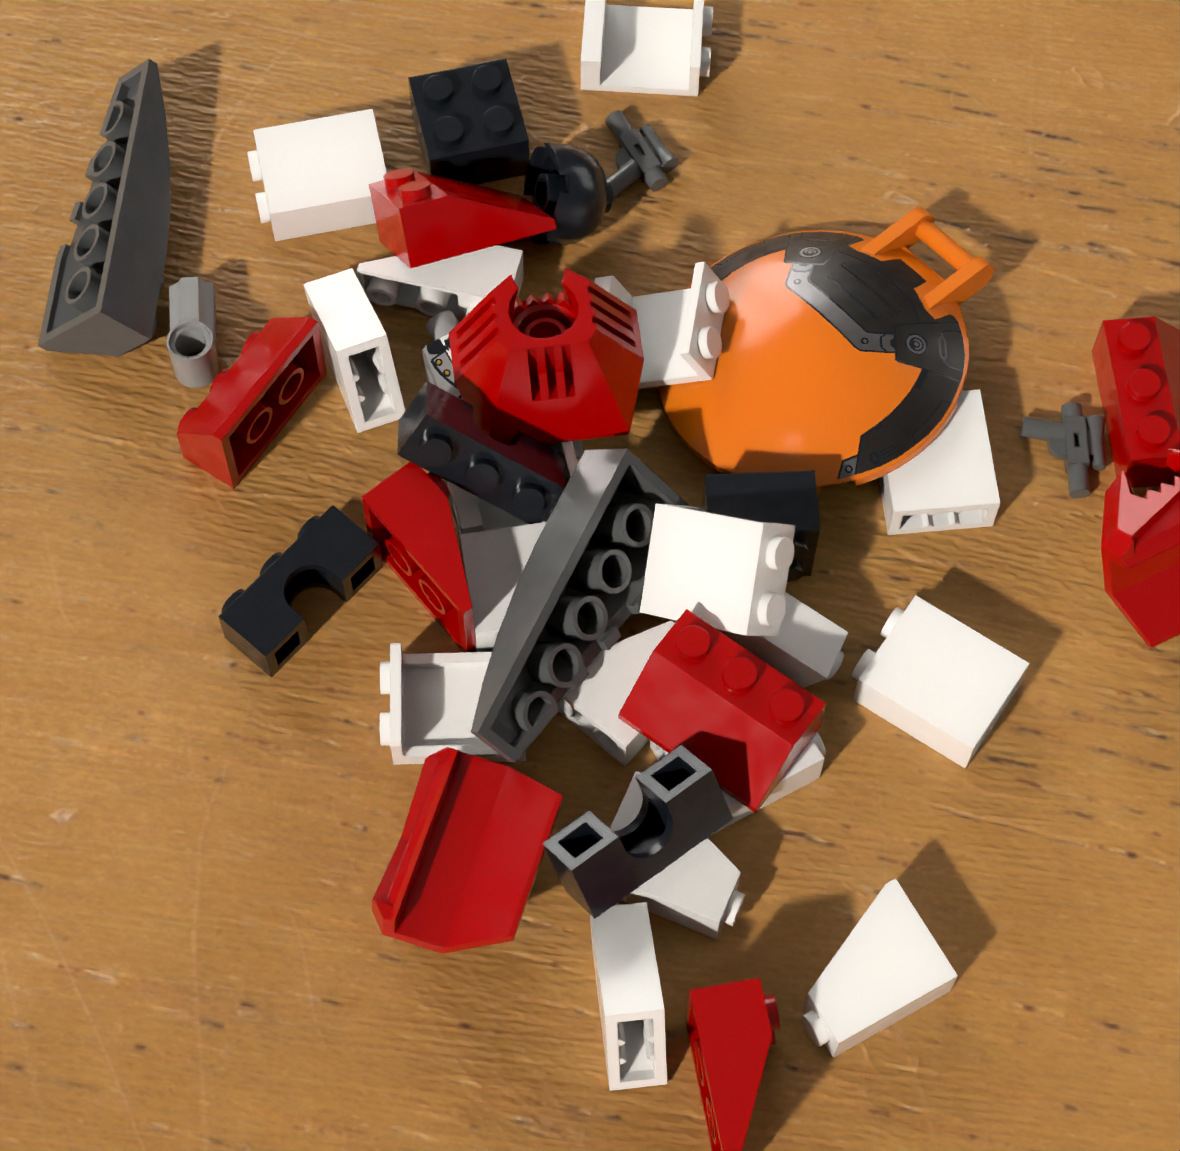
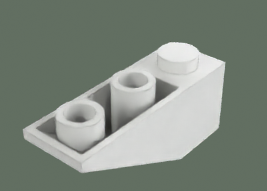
M496 245L411 269L397 256L359 263L357 275L366 296L376 304L383 306L397 304L416 308L429 316H434L445 310H451L457 318L463 319L509 275H512L513 280L518 286L517 296L519 295L524 278L523 250Z

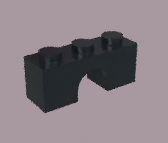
M426 381L399 419L397 455L529 524L541 523L566 487L564 454L520 430L508 445L494 440L476 423L473 416V405Z
M333 505L321 517L318 515L313 516L303 525L298 533L297 540L284 553L277 552L265 562L261 568L260 576L246 590L239 589L226 600L221 614L218 616L224 637L272 678L309 641L305 619L290 607L294 598L306 589L321 587L331 590L347 603L383 567L380 543Z
M680 745L636 776L642 791L643 801L638 815L628 826L613 832L591 811H587L542 843L565 891L594 919L733 819L713 770L684 746Z

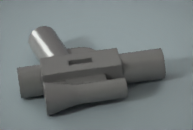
M617 110L609 114L605 123L619 142L620 148L615 158L618 170L606 178V181L612 186L613 198L638 179H641L643 183L646 182L653 192L664 188L668 183L664 173L675 169L679 164V159L664 146L649 124L644 125L639 133L637 128L633 129L622 111Z
M1076 402L1062 405V423L1024 416L1020 437L1047 441L1049 453L1057 459H1064L1065 473L1068 475L1069 496L1078 499L1089 496V459H1092L1094 470L1106 468L1103 445L1105 417L1091 415L1085 418L1082 414V405Z

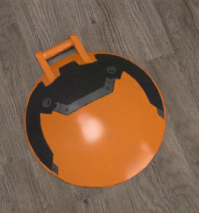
M922 207L914 208L875 238L845 231L812 230L786 233L759 240L726 255L710 266L717 277L725 283L729 292V307L724 312L720 335L722 350L720 356L716 358L713 380L657 386L663 410L680 440L704 463L722 474L815 470L817 493H822L823 486L843 484L854 481L856 486L862 485L900 468L920 454L942 432L955 413L957 400L963 389L964 382L967 381L969 370V338L959 305L990 281L994 273V267L981 256L974 258L934 224V217ZM921 240L957 271L944 280L908 249Z

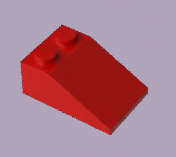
M412 169L390 171L383 175L384 180L369 184L380 243L410 269L556 229L554 218L521 195L414 172Z
M409 462L361 496L367 534L380 543L382 559L463 652H476L473 607L448 498L451 497L450 491L441 477L431 472L426 473L420 466Z
M760 977L689 991L685 1024L711 1151H742L769 1047L776 1044L775 1030H780L775 997L773 994L764 996Z

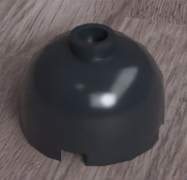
M544 143L545 147L537 146L529 160L523 195H533L532 204L555 219L556 229L530 237L535 244H576L588 238L601 224L604 214L610 211L613 203V189L611 184L606 181L604 170L592 154L581 147L569 144Z

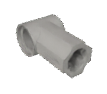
M198 276L180 278L179 282L169 286L170 332L168 333L166 344L177 380L187 387L200 388L212 383L220 371L216 342L215 286L211 282L201 280ZM192 353H199V354H197V355H195V356H188L189 354H192Z

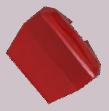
M564 268L565 273L561 283L565 291L562 290L557 297L547 292L541 299L531 294L525 301L517 296L519 288L512 275H509L449 332L454 382L462 399L473 405V416L478 426L488 436L506 445L511 442L519 430L544 444L628 435L631 429L644 363L637 311L594 282L567 268Z
M1171 448L1169 449L1165 465L1176 471L1177 477H1175L1172 485L1161 483L1158 492L1147 489V493L1142 498L1133 494L1123 470L1106 490L1104 501L1101 554L1105 592L1144 642L1152 648L1180 635V450Z
M446 747L425 758L401 838L372 899V912L382 935L442 954L514 941L545 852L542 843L550 838L564 796L509 766L453 748Z

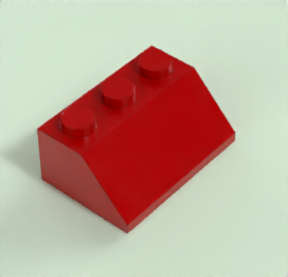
M1155 316L1103 320L1091 352L1104 417L1106 419L1105 423L1116 478L1124 470L1131 488L1161 486V483L1172 485L1177 474L1176 471L1165 465L1170 448L1180 450V330Z
M311 317L271 318L260 332L255 331L248 337L243 345L241 356L229 370L223 369L215 377L210 387V393L198 408L193 407L189 409L181 419L176 434L183 458L233 489L238 485L327 374L318 321Z
M686 609L653 650L621 708L618 718L668 753L680 745L684 746L713 770L721 790L754 813H757L821 728L826 703Z

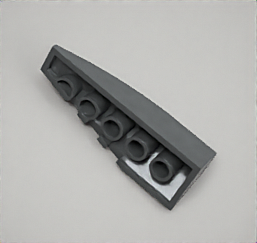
M151 59L143 62L118 79L100 131V135L106 138L107 141L100 147L94 158H91L85 174L86 178L93 181L84 203L81 201L75 203L69 220L77 225L71 246L67 244L61 245L55 261L38 344L39 347L46 351L121 356L151 340L156 330L157 320L155 314L158 297L165 282L163 270L167 253L170 217V158L166 114L158 65Z
M628 449L584 451L532 550L502 621L482 683L471 733L508 762H516L556 715L558 712L557 703L569 689H577L590 674L587 667L602 650L611 649L621 637L618 630L632 614H640L655 504L690 506Z

